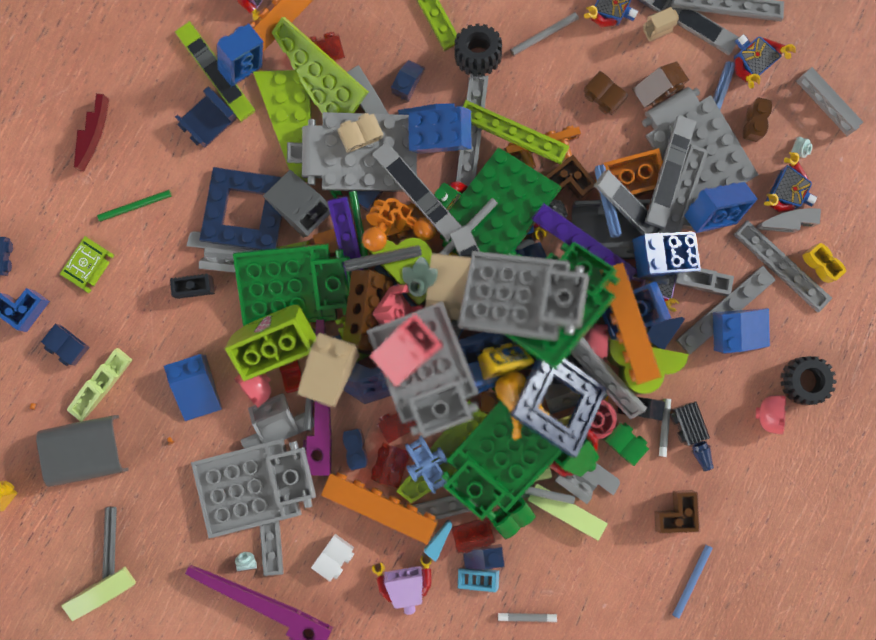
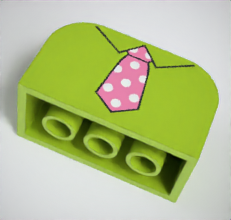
M292 305L253 321L237 330L230 337L225 350L243 381H246L308 355L317 337L300 306Z

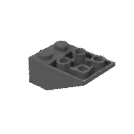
M291 170L263 195L303 238L307 237L330 215L328 202Z

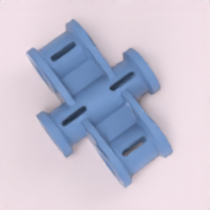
M420 435L416 441L411 444H405L407 451L415 462L414 465H408L406 468L414 482L418 481L417 478L423 475L427 485L434 494L446 482L441 477L444 472L439 465L444 462L448 463L440 447L437 448V451L431 453L426 441Z

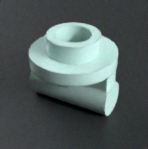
M797 137L791 152L798 153L799 157L805 158L811 153L812 144L809 139Z
M242 552L235 558L237 571L257 568L254 555L250 552Z

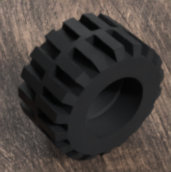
M477 23L475 26L468 25L467 29H461V33L456 35L454 42L455 60L461 71L465 70V74L470 75L471 73L474 77H477V75L482 77L485 76V73L491 74L492 70H496L498 64L501 63L502 39L499 37L498 31L494 32L493 27L488 28L486 24L480 26ZM474 48H483L486 51L476 53L472 52L471 50Z
M798 357L788 362L789 366L783 368L785 373H781V378H784V381L780 383L781 386L785 387L783 392L788 393L787 397L790 400H794L795 403L817 405L818 403L825 402V399H829L832 396L830 392L835 391V387H833V384L837 383V380H833V376L836 375L835 371H831L832 366L825 364L826 360L819 359V357ZM806 369L810 370L816 378L815 387L810 392L805 391L800 383L801 374Z

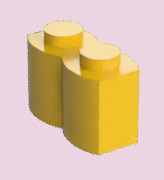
M822 243L810 247L802 255L805 263L815 269L818 277L826 283L837 281L847 272L843 263L834 258L830 249Z

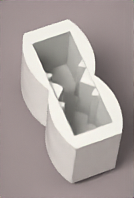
M335 534L311 568L328 581H331L333 578L337 579L343 571L340 568L344 562L349 563L354 553L352 550L354 547Z

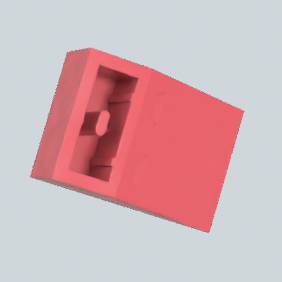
M414 314L399 326L370 357L397 387L440 351L443 346L420 318Z

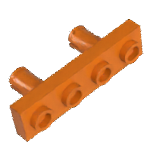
M567 126L562 129L563 131L557 133L549 131L544 134L569 145L568 142L570 140L580 137L581 131L579 126L575 128ZM509 143L505 148V151L510 155H520L523 163L533 169L536 168L531 151L513 143ZM570 147L563 161L572 155Z

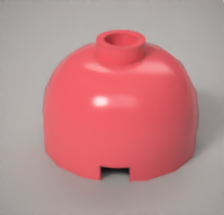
M596 324L588 330L583 338L588 342L593 352L607 363L608 335H606V330H608V325Z
M266 373L243 381L240 374L234 378L257 408L269 399L271 394L269 382L271 380Z
M772 395L766 397L762 401L761 407L756 408V419H760L762 428L769 433L784 435L786 396Z
M602 400L589 428L597 439L610 435L616 426V412L610 403Z

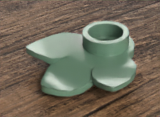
M423 257L416 261L413 268L403 267L402 272L403 280L408 284L409 292L416 297L423 296L427 288L434 285L438 275L437 269H430L428 262Z

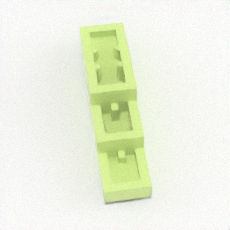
M119 348L114 349L107 361L100 365L90 380L86 381L67 408V411L80 422L83 421L113 387L132 362V359Z
M538 483L535 488L550 491ZM530 495L528 499L531 503L598 541L608 523L575 504Z
M123 567L111 576L109 575L98 583L89 586L61 606L69 618L74 621L135 585L136 581L126 567Z

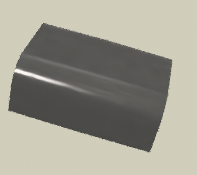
M650 199L638 200L645 208L650 204ZM602 200L575 201L573 203L571 217L574 225L622 259H635L633 239L642 236V234L616 207L621 235L612 238L610 237Z
M119 415L38 431L36 442L42 476L46 486L53 487L129 471L128 468H122L120 465L113 429V420L118 419Z

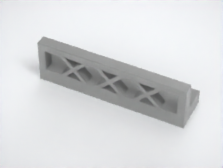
M813 67L796 81L846 136L856 131L863 123Z

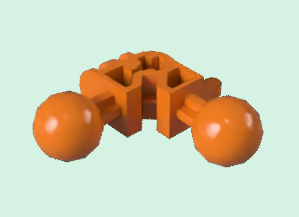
M389 198L386 201L376 200L374 206L370 208V213L366 215L367 221L375 227H370L363 233L362 242L368 250L373 252L380 251L386 246V233H389L393 223L401 231L405 225L413 229L415 237L423 241H429L434 238L437 229L426 217L417 219L411 215L415 208L413 203L405 205L394 198Z

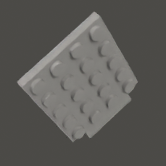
M686 87L645 112L647 118L642 121L644 127L649 125L653 127L654 130L645 137L653 150L659 148L662 160H664L676 117L681 115L696 121L690 144L709 150L691 201L692 204L699 197L698 194L705 188L710 189L732 183H746L758 176V173L712 96L710 95L699 102L696 97L700 95L698 88L692 90L690 87Z
M323 112V126L316 125L315 119H309L308 125L302 127V177L308 178V185H315V178H322V190L404 192L372 155L373 152L386 142L391 145L417 175V153L409 151L408 115L374 114L382 130L383 139L350 153L346 152L338 134V128L345 121H357L358 117L363 115L362 113Z
M473 251L458 326L461 329L558 341L560 327L566 328L565 333L573 334L574 329L581 327L589 276L583 274L584 268L581 266L575 267V273L569 272L570 263L568 261Z
M443 302L367 331L375 351L399 326L416 314L442 344L443 348L397 387L383 372L402 423L416 419L418 425L411 427L412 434L421 433L423 438L473 419L471 413L478 410L476 403L467 405L465 400L477 395L478 391Z
M284 439L191 462L208 538L302 515L299 505L300 501L304 502L305 508L312 507L311 499L316 497L305 448H298L297 441L289 443L291 451H286Z

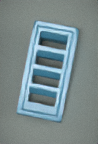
M450 520L444 523L424 548V553L435 562L451 530L452 522Z
M459 568L458 589L497 592L499 589V570ZM465 574H468V584H465ZM473 575H476V584H473ZM481 575L484 576V585H481ZM489 576H492V585H489Z

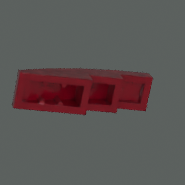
M96 93L94 112H86L85 130H77L74 168L84 172L102 136L109 105V99L104 94Z

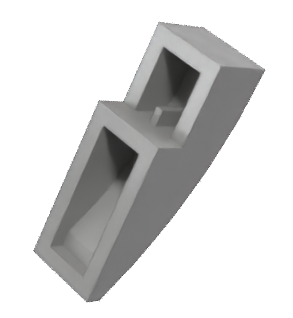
M358 65L349 70L347 73L369 91L360 104L363 111L368 114H388L360 66Z
M807 208L785 212L762 222L756 228L758 230L794 233L799 231L801 226L814 227L820 224L821 209Z
M701 268V271L677 274L675 283L704 292L729 296L731 295L734 276Z

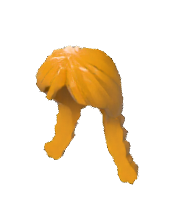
M509 372L497 380L495 386L498 398L510 412H512L527 381L525 376L518 372ZM540 403V405H539L538 408L541 409L543 412H545L546 414H548V415L550 416V413L547 412V411H544V409H543V407L541 406V403ZM512 417L514 426L512 438L516 440L522 436V423Z

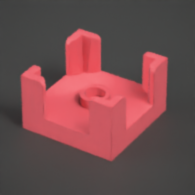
M407 284L391 286L372 313L380 325L424 309L422 305L411 306L404 298L403 293H410Z

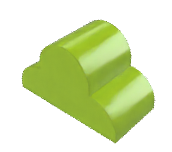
M418 238L406 239L398 245L387 240L386 246L380 251L373 252L368 250L371 255L416 245L420 246L422 255L419 257L381 264L399 285L406 284L402 277L403 267L413 268L420 257H423L430 267L432 255L429 245ZM427 291L420 297L407 293L418 306H423L426 303Z
M608 340L606 359L612 365L619 367L618 377L634 394H648L656 391L662 385L666 374L680 371L687 362L688 354L652 347L661 377L638 385L636 381H631L628 371L632 369L630 363H626L622 351H625L623 343L619 344L617 340Z

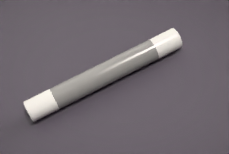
M664 398L665 406L661 423L659 456L667 457L671 399Z
M498 613V621L557 622V614Z

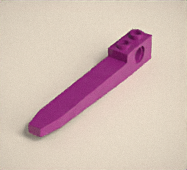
M316 320V337L319 333L326 335L324 320ZM315 401L314 435H309L307 440H303V447L306 451L311 475H330L332 473L330 406ZM314 450H319L322 453L321 460L317 461L313 458Z
M190 565L185 573L223 595L289 627L286 633L289 636V640H327L333 629V626L297 608L212 572ZM307 628L311 629L314 632V636L307 637L304 630Z

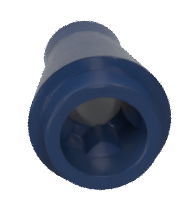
M707 441L693 444L692 453L702 467V470H712L714 465L710 445L707 444Z

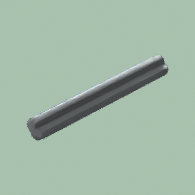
M416 245L344 261L346 271H353L419 257L422 255L420 246Z
M114 506L105 508L102 579L114 574L117 508Z

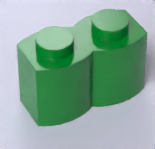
M618 422L612 433L603 438V440L629 464L635 466L649 450L646 446L648 442L640 435L636 437L632 433L633 429L627 423L621 424Z
M520 497L507 512L501 508L494 512L496 517L491 522L504 539H509L520 528L530 524L536 515L524 499Z

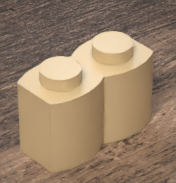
M669 7L648 16L647 22L643 25V30L649 42L672 33L673 27L677 25L679 20L676 10Z
M365 113L359 116L357 121H345L338 128V134L347 153L383 139L382 130L374 114L369 115Z

